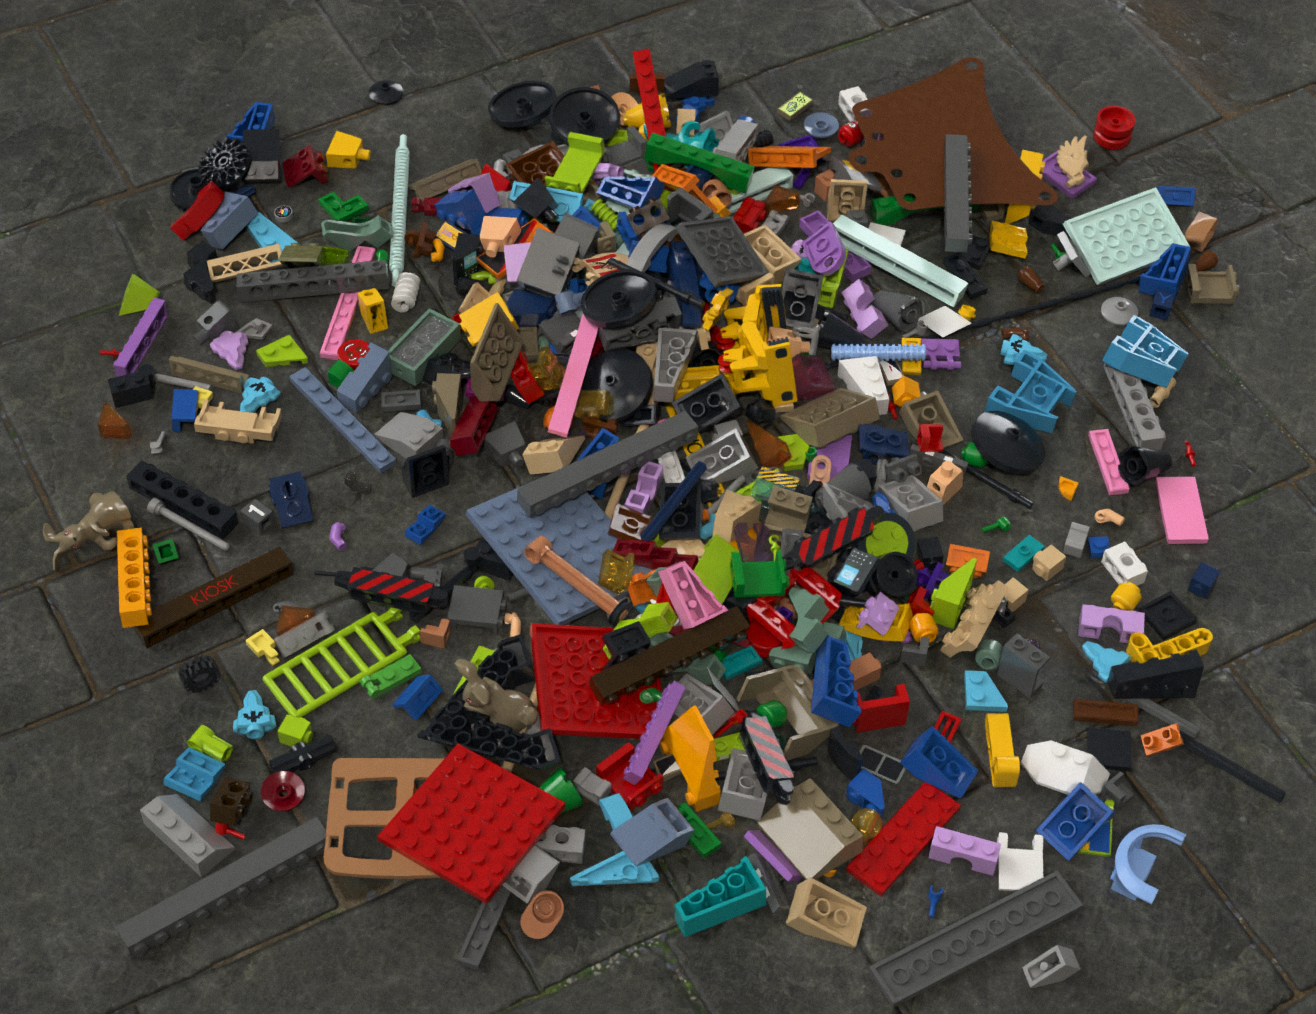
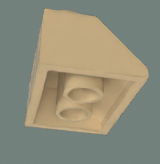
M766 225L744 234L767 270L774 275V284L783 281L786 268L794 269L801 262V258Z

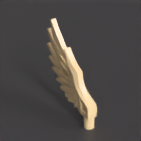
M1086 135L1079 142L1075 136L1071 145L1068 141H1065V147L1061 145L1060 150L1057 152V164L1062 169V173L1067 174V177L1070 179L1066 182L1067 188L1075 185L1079 186L1085 180L1083 170L1089 164L1086 158L1087 150L1084 151Z

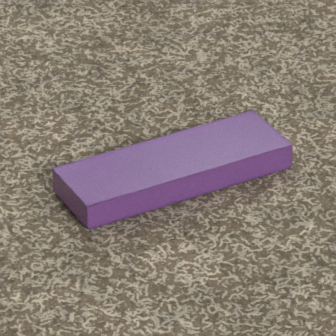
M759 830L747 831L744 835L745 838L787 881H799L802 875Z

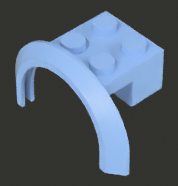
M1156 824L1136 828L1123 838L1118 846L1115 856V869L1110 877L1113 880L1112 890L1134 901L1139 898L1149 904L1153 903L1158 889L1146 884L1145 881L1157 856L1140 848L1143 839L1146 837H1160L1181 846L1186 837V834L1178 830Z

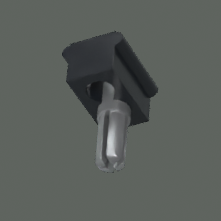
M1003 597L993 616V619L1003 628H1006L1016 620L1015 614L1006 606L1007 598Z

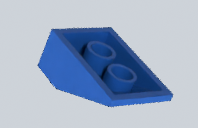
M933 726L915 739L900 762L916 778L958 798L964 795L978 772Z
M1079 782L1036 831L1070 861L1117 813L1084 783Z

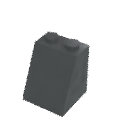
M565 213L555 234L580 243L581 254L579 259L591 258L597 250L599 228ZM584 268L579 272H573L571 279H578Z

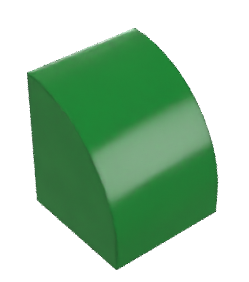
M339 359L328 370L329 384L339 388L349 372L354 373V370L347 363Z
M173 538L152 545L158 564L179 558Z

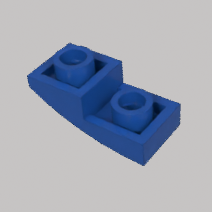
M429 505L418 514L417 521L405 530V537L422 545L439 527L446 517V513Z

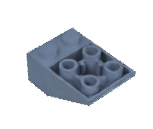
M669 798L651 804L613 830L610 835L637 867L685 847L694 829Z

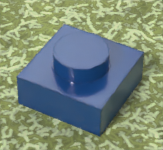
M1088 537L1087 545L1090 558H1103L1104 551L1110 548L1108 537Z

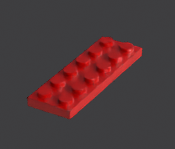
M924 782L864 847L863 852L853 859L847 866L846 872L882 897L931 843L936 826L944 828L960 810L961 805L935 786Z

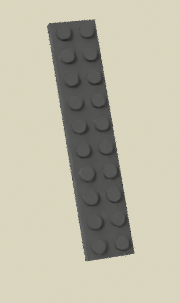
M1057 870L869 966L868 972L891 1006L895 1007L1082 910L1083 904Z

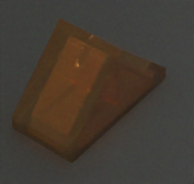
M774 185L765 200L767 216L772 210L780 213L799 208V192Z
M107 402L104 403L98 422L101 438L130 439L129 425Z
M283 605L276 627L277 637L314 617V611L309 608Z

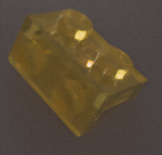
M549 346L541 347L538 362L528 364L527 369L543 390L559 389L563 382L565 368Z
M580 390L573 417L584 418V415H588V417L600 418V415H608L610 391Z
M606 549L602 555L598 584L618 595L623 590L628 589L632 583L631 575L635 565L633 563L634 554L629 553L624 558Z

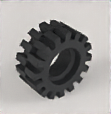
M201 655L200 658L194 656V660L188 659V663L184 662L182 664L183 667L179 668L180 672L178 674L186 691L194 693L196 690L197 692H201V689L208 690V686L213 687L214 683L219 681L218 678L221 677V673L214 658H211L210 655H207V657Z

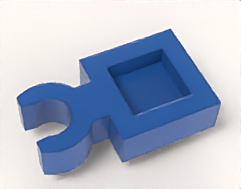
M693 96L682 100V106L684 107L686 104H689L699 110V112L706 110V106H713L715 99H710V96Z

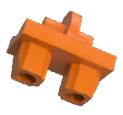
M1177 723L1141 735L1146 756H1152L1184 745Z

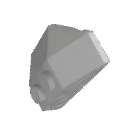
M828 483L823 485V506L827 511L826 515L832 521L838 517L841 519L847 517V513L857 507L858 509L865 507L866 510L874 507L872 503Z

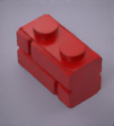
M748 196L745 198L733 216V220L743 234L758 228L760 221L766 219V204L759 200L755 201V199Z

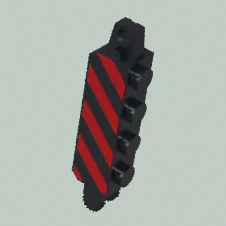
M878 505L869 510H866L865 507L861 509L857 507L848 512L847 517L843 519L838 517L830 522V526L814 530L812 536L797 539L792 550L782 557V559H786V570L800 565L802 568H812L872 535L875 523L882 519L885 511L883 510L884 508Z
M353 567L352 572L337 571L334 579L336 586L347 589L350 598L357 601L421 614L428 613L430 608H440L441 610L448 606L446 590L434 588V583L426 580H416L407 576H396L387 572H377Z
M756 710L745 711L748 715L742 719L743 726L739 738L762 789L769 795L775 794L779 803L788 805L791 801L790 795L794 791L795 773L790 769L787 756L783 754L780 741L776 739L773 726L769 724L767 717H760Z

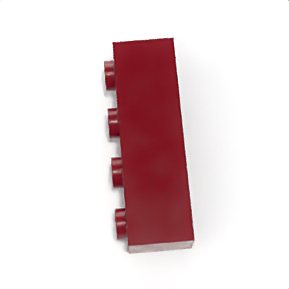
M476 396L470 397L449 440L456 456L478 453L498 411L495 401L480 402Z

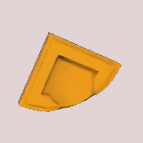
M1060 476L1058 488L1066 499L1072 501L1079 483Z

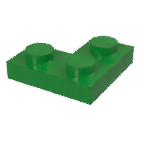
M332 192L318 199L319 205L335 221L346 222L352 219V217H356L369 210L368 204L359 195L343 202Z

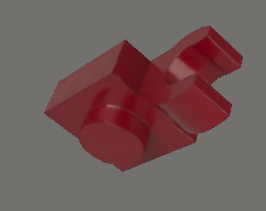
M412 198V212H424V216H437V210L434 205L442 198H424V201L419 198Z

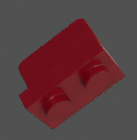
M308 145L292 157L286 159L282 164L286 185L292 188L310 175H313L322 184L327 182L328 170L325 166V157L322 152Z

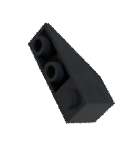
M1038 205L1031 210L1028 224L1042 233L1057 236L1064 231L1070 238L1063 223L1072 218L1053 205Z

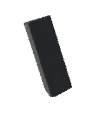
M656 404L644 405L635 415L621 421V427L656 424L661 407Z

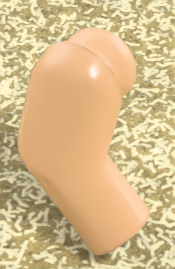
M1110 509L1099 510L1095 513V520L1099 523L1113 522L1121 526L1125 520V517Z
M514 612L512 614L506 613L504 622L505 624H511L510 637L520 635L522 624L520 618Z

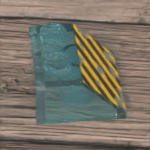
M762 466L750 496L762 502L761 507L769 509L768 500L773 486L796 492L800 478Z

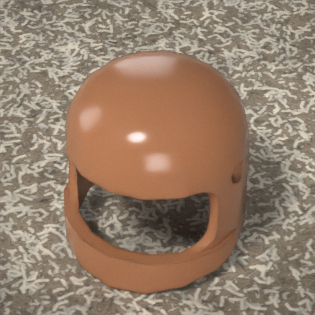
M712 179L707 181L701 188V191L708 199L716 195L726 207L730 205L732 196L722 181Z

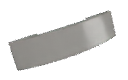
M661 223L650 229L633 250L627 265L645 272L651 265L650 259L665 241L671 242L677 235L676 227Z

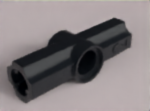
M327 734L309 743L299 742L294 744L289 752L269 760V765L273 773L279 771L293 772L297 769L305 771L312 768L317 760L335 753L336 747L331 736Z

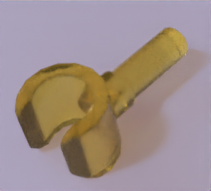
M724 812L719 819L705 825L710 829L723 823L726 828H730L735 824V819L729 812Z

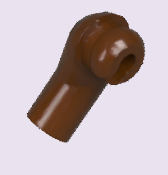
M1010 328L1001 331L1003 339L1011 338L1012 334L1022 337V340L1025 341L1030 339V333L1027 329Z

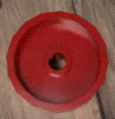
M1104 107L1097 115L1093 133L1094 140L1106 149L1120 150L1126 148L1132 139L1136 123L1135 116L1124 107Z

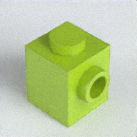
M288 714L278 729L279 742L290 747L299 742L309 743L314 735L311 722L305 718H297Z

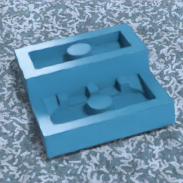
M188 747L176 759V766L164 778L163 785L201 802L219 779L225 768V763Z

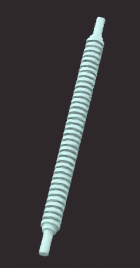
M404 134L400 136V146L396 149L391 227L393 237L390 244L389 262L393 287L397 283L398 275L404 270V236L406 233L410 151L407 148V136Z

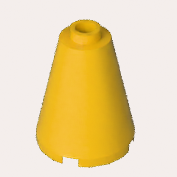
M663 93L658 96L664 127L669 129L671 128V121H669V111ZM642 103L625 111V115H622L624 126L640 128L645 123Z

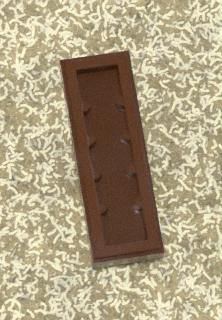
M1074 699L1073 721L1137 726L1138 704Z

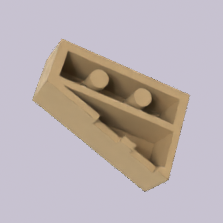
M726 490L715 515L712 537L717 533L730 543L758 524L762 502L755 500L752 496H743Z

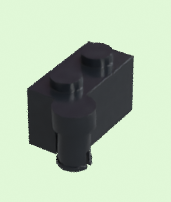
M144 364L139 367L138 372L108 379L115 408L153 399L151 389L156 384L152 365Z
M480 539L475 548L470 547L464 551V561L473 572L472 574L479 571L480 565V571L507 581H510L513 577L512 571L487 541Z

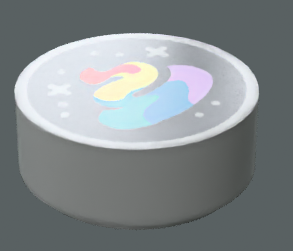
M279 206L274 211L275 219L278 222L285 223L293 218V212L289 206Z

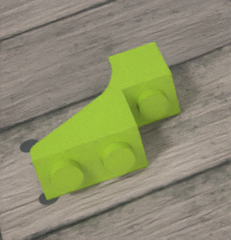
M845 249L846 257L842 266L835 273L823 276L818 304L829 308L835 307L838 290L842 286L849 249Z
M669 602L648 604L640 618L620 620L614 630L639 621L650 638L659 633L670 632L678 617ZM604 645L603 650L610 660L612 655L607 646Z

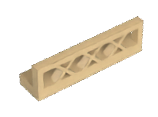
M280 244L208 260L207 265L212 283L235 278L238 273L260 272L283 266L280 261L269 262L279 259L283 251ZM260 263L257 267L250 266ZM241 268L240 271H233V269ZM223 272L222 275L214 277V274Z

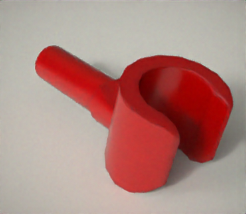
M216 822L215 831L217 834H231L244 840L246 835L229 828L227 824Z

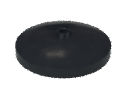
M542 81L515 83L499 91L490 100L488 105L490 117L494 123L503 127H522L536 123L550 114L551 106L557 99L556 91L553 86Z
M578 87L570 89L557 97L550 109V127L554 135L568 146L567 136L570 132L603 138L605 145L613 139L620 126V111L617 103L607 93L596 88Z
M630 269L618 270L601 276L587 287L581 298V308L585 318L595 326L603 328L622 327L641 319L652 309L657 299V290L654 281L646 273Z
M617 348L603 352L588 363L579 393L580 403L589 414H598L600 421L606 422L612 419L619 422L635 415L646 404L653 386L651 369L647 362L632 350Z
M987 411L982 413L974 422L971 430L974 445L980 454L995 467L1011 474L1027 475L1035 472L1044 461L1045 448L1041 438L1022 419L1003 411Z

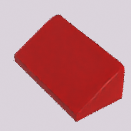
M485 164L481 175L490 173L495 190L497 192L511 191V181L488 164Z

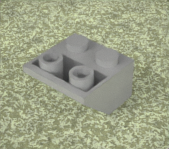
M535 845L502 886L528 904L537 892L546 890L560 862Z

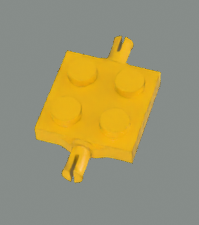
M727 287L723 291L720 290L718 294H715L711 301L713 306L710 310L706 311L702 318L704 321L703 328L709 331L717 324L723 311L729 305V299L734 292Z

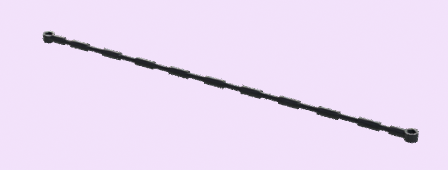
M1143 270L1141 274L1129 277L1126 280H1117L1098 288L1075 292L1063 298L1050 299L1040 302L1038 305L1027 308L1022 307L996 317L976 320L972 324L947 336L958 334V332L970 328L976 329L990 325L992 322L1002 319H1011L1025 315V313L1037 309L1042 310L1058 305V303L1072 299L1085 298L1104 290L1109 291L1120 288L1125 284H1134L1140 282V276L1148 270ZM936 333L929 336H920L916 338L935 339L944 337ZM836 360L833 363H825L818 366L807 365L805 375L808 378H814L817 373L828 371L833 367H839V361Z

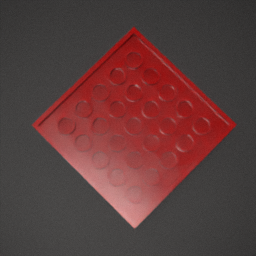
M531 623L530 636L540 731L551 728L553 735L640 739L642 733L646 731V724L652 719V712L658 707L656 706L657 702L643 703L640 700V693L650 688H655L662 692L660 677L649 686L643 685L631 695L624 694L620 696L613 704L606 703L601 706L589 686L591 676L601 672L609 661L603 650L605 643L602 637L604 634L614 631L615 628Z
M457 744L379 833L377 838L382 844L487 904L565 809V802L466 747Z

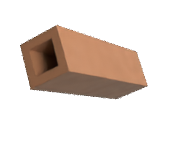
M870 652L851 661L849 668L855 679L853 682L854 690H858L880 679L881 663Z

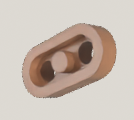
M818 455L813 459L809 484L813 480L821 482L823 485L830 481L831 461L827 456ZM824 463L825 468L819 469L818 464Z

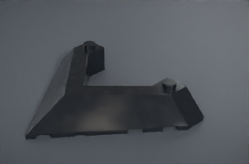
M522 634L501 640L497 645V650L491 656L488 655L478 666L479 670L477 673L480 678L488 677L497 682L504 690H514L516 686L535 681V675ZM468 680L451 696L448 703L431 719V724L417 735L420 739L450 747L460 744L477 754L537 770L561 764L551 728L530 735L524 732L520 734L513 731L511 727L500 723H491L489 715L466 709L462 692Z

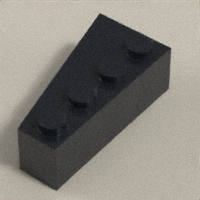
M1197 649L1181 656L1179 653L1171 654V658L1161 660L1158 657L1150 658L1145 663L1135 661L1111 666L1107 683L1114 699L1195 698L1204 664Z

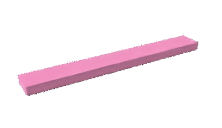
M357 246L352 263L373 261L376 248ZM359 292L340 294L320 351V358L338 360L337 351L340 345L346 341L359 303Z
M584 314L580 321L548 428L549 433L567 437L599 326L591 324Z

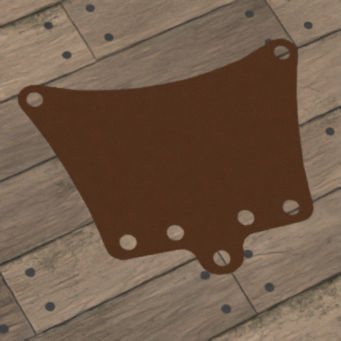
M968 57L962 59L937 74L891 93L858 102L852 108L856 121L864 135L865 144L850 152L848 158L850 164L856 170L862 172L875 171L881 173L887 180L897 201L905 209L917 210L944 206V143L946 134L967 135V143H971L970 154H968V156H971L970 167L968 166V168H971V178L968 179V181H971V192H968V194L972 195L971 204L1052 205L1058 200L1055 190L1037 177L1025 165L1000 131L990 109L984 87V64L977 58ZM975 62L978 67L971 70L966 67V63ZM869 109L872 111V115L870 117H863L860 111ZM876 132L882 133L884 139L876 141L872 138V134ZM858 156H865L868 162L866 164H858L856 158ZM893 169H900L903 175L896 178L891 175V171ZM1041 192H1048L1052 197L1050 200L1045 201L1039 198V194ZM907 193L914 194L916 200L907 202L904 200V195Z

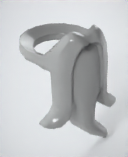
M816 324L813 328L797 326L792 329L794 335L812 339L809 361L813 360L816 355L819 331L821 329L819 324ZM802 331V332H807V333H809V334H802V333H798V332Z

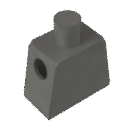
M218 300L197 320L201 330L193 335V338L201 345L206 340L210 343L213 342L224 331L235 333L239 329L231 311Z
M515 421L486 434L483 441V449L500 466L512 463L515 468H519L524 465L525 460L522 454L526 449V444Z

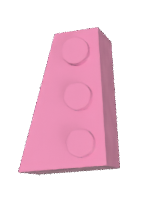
M685 561L673 564L658 572L683 629L693 628L728 611L714 597L713 592L704 586L701 582L702 580Z

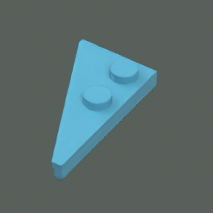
M624 851L570 877L572 886L653 883L659 881V875L650 861L636 867Z

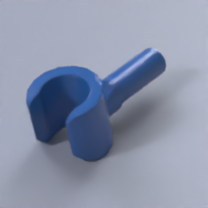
M933 885L930 886L928 898L931 901L929 918H934L937 902L942 898V887L939 893H934L932 891Z

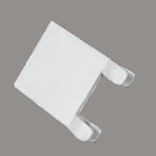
M999 833L997 843L1001 844L998 855L999 890L1018 891L1043 878V836L1034 835L1032 841L1033 850L1007 848L1008 834Z

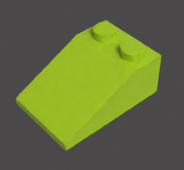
M972 558L944 579L938 589H934L930 608L935 611L933 618L937 624L954 629L967 598L966 595L973 583L977 564L976 558Z

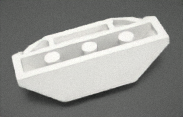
M1054 741L1027 745L1021 761L1022 767L1026 769L1036 784L1067 795L1079 782L1084 783L1095 794H1101L1103 786L1107 783L1110 775L1093 755Z

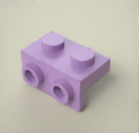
M881 592L875 597L871 596L864 605L866 608L858 616L860 621L857 627L861 629L867 623L883 636L888 632L900 607Z

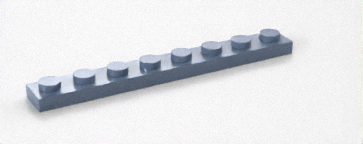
M306 367L289 376L290 382L380 474L396 465V459Z

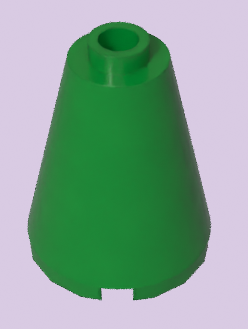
M558 768L539 788L565 802V809L561 812L562 814L578 808L584 803L572 782L565 778L566 774L564 771Z

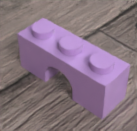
M858 279L842 291L845 298L843 300L844 304L850 309V316L857 323L858 326L856 328L859 332L872 339L888 326L880 310L872 305L867 308L875 300L867 284Z
M649 461L641 467L636 489H631L624 504L625 507L648 515L663 481V465Z
M1083 604L1079 616L1078 636L1099 639L1101 630L1105 627H1111L1118 631L1120 635L1119 642L1128 643L1133 633L1144 634L1145 613Z
M936 826L928 858L950 864L952 858H964L972 863V870L993 876L1001 844Z

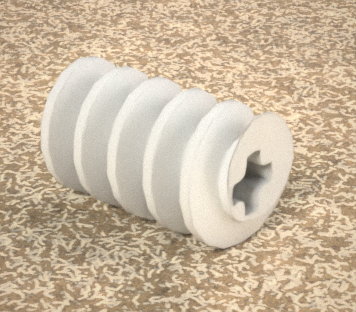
M407 272L398 275L391 301L393 309L401 313L414 308L420 285V278L415 274Z

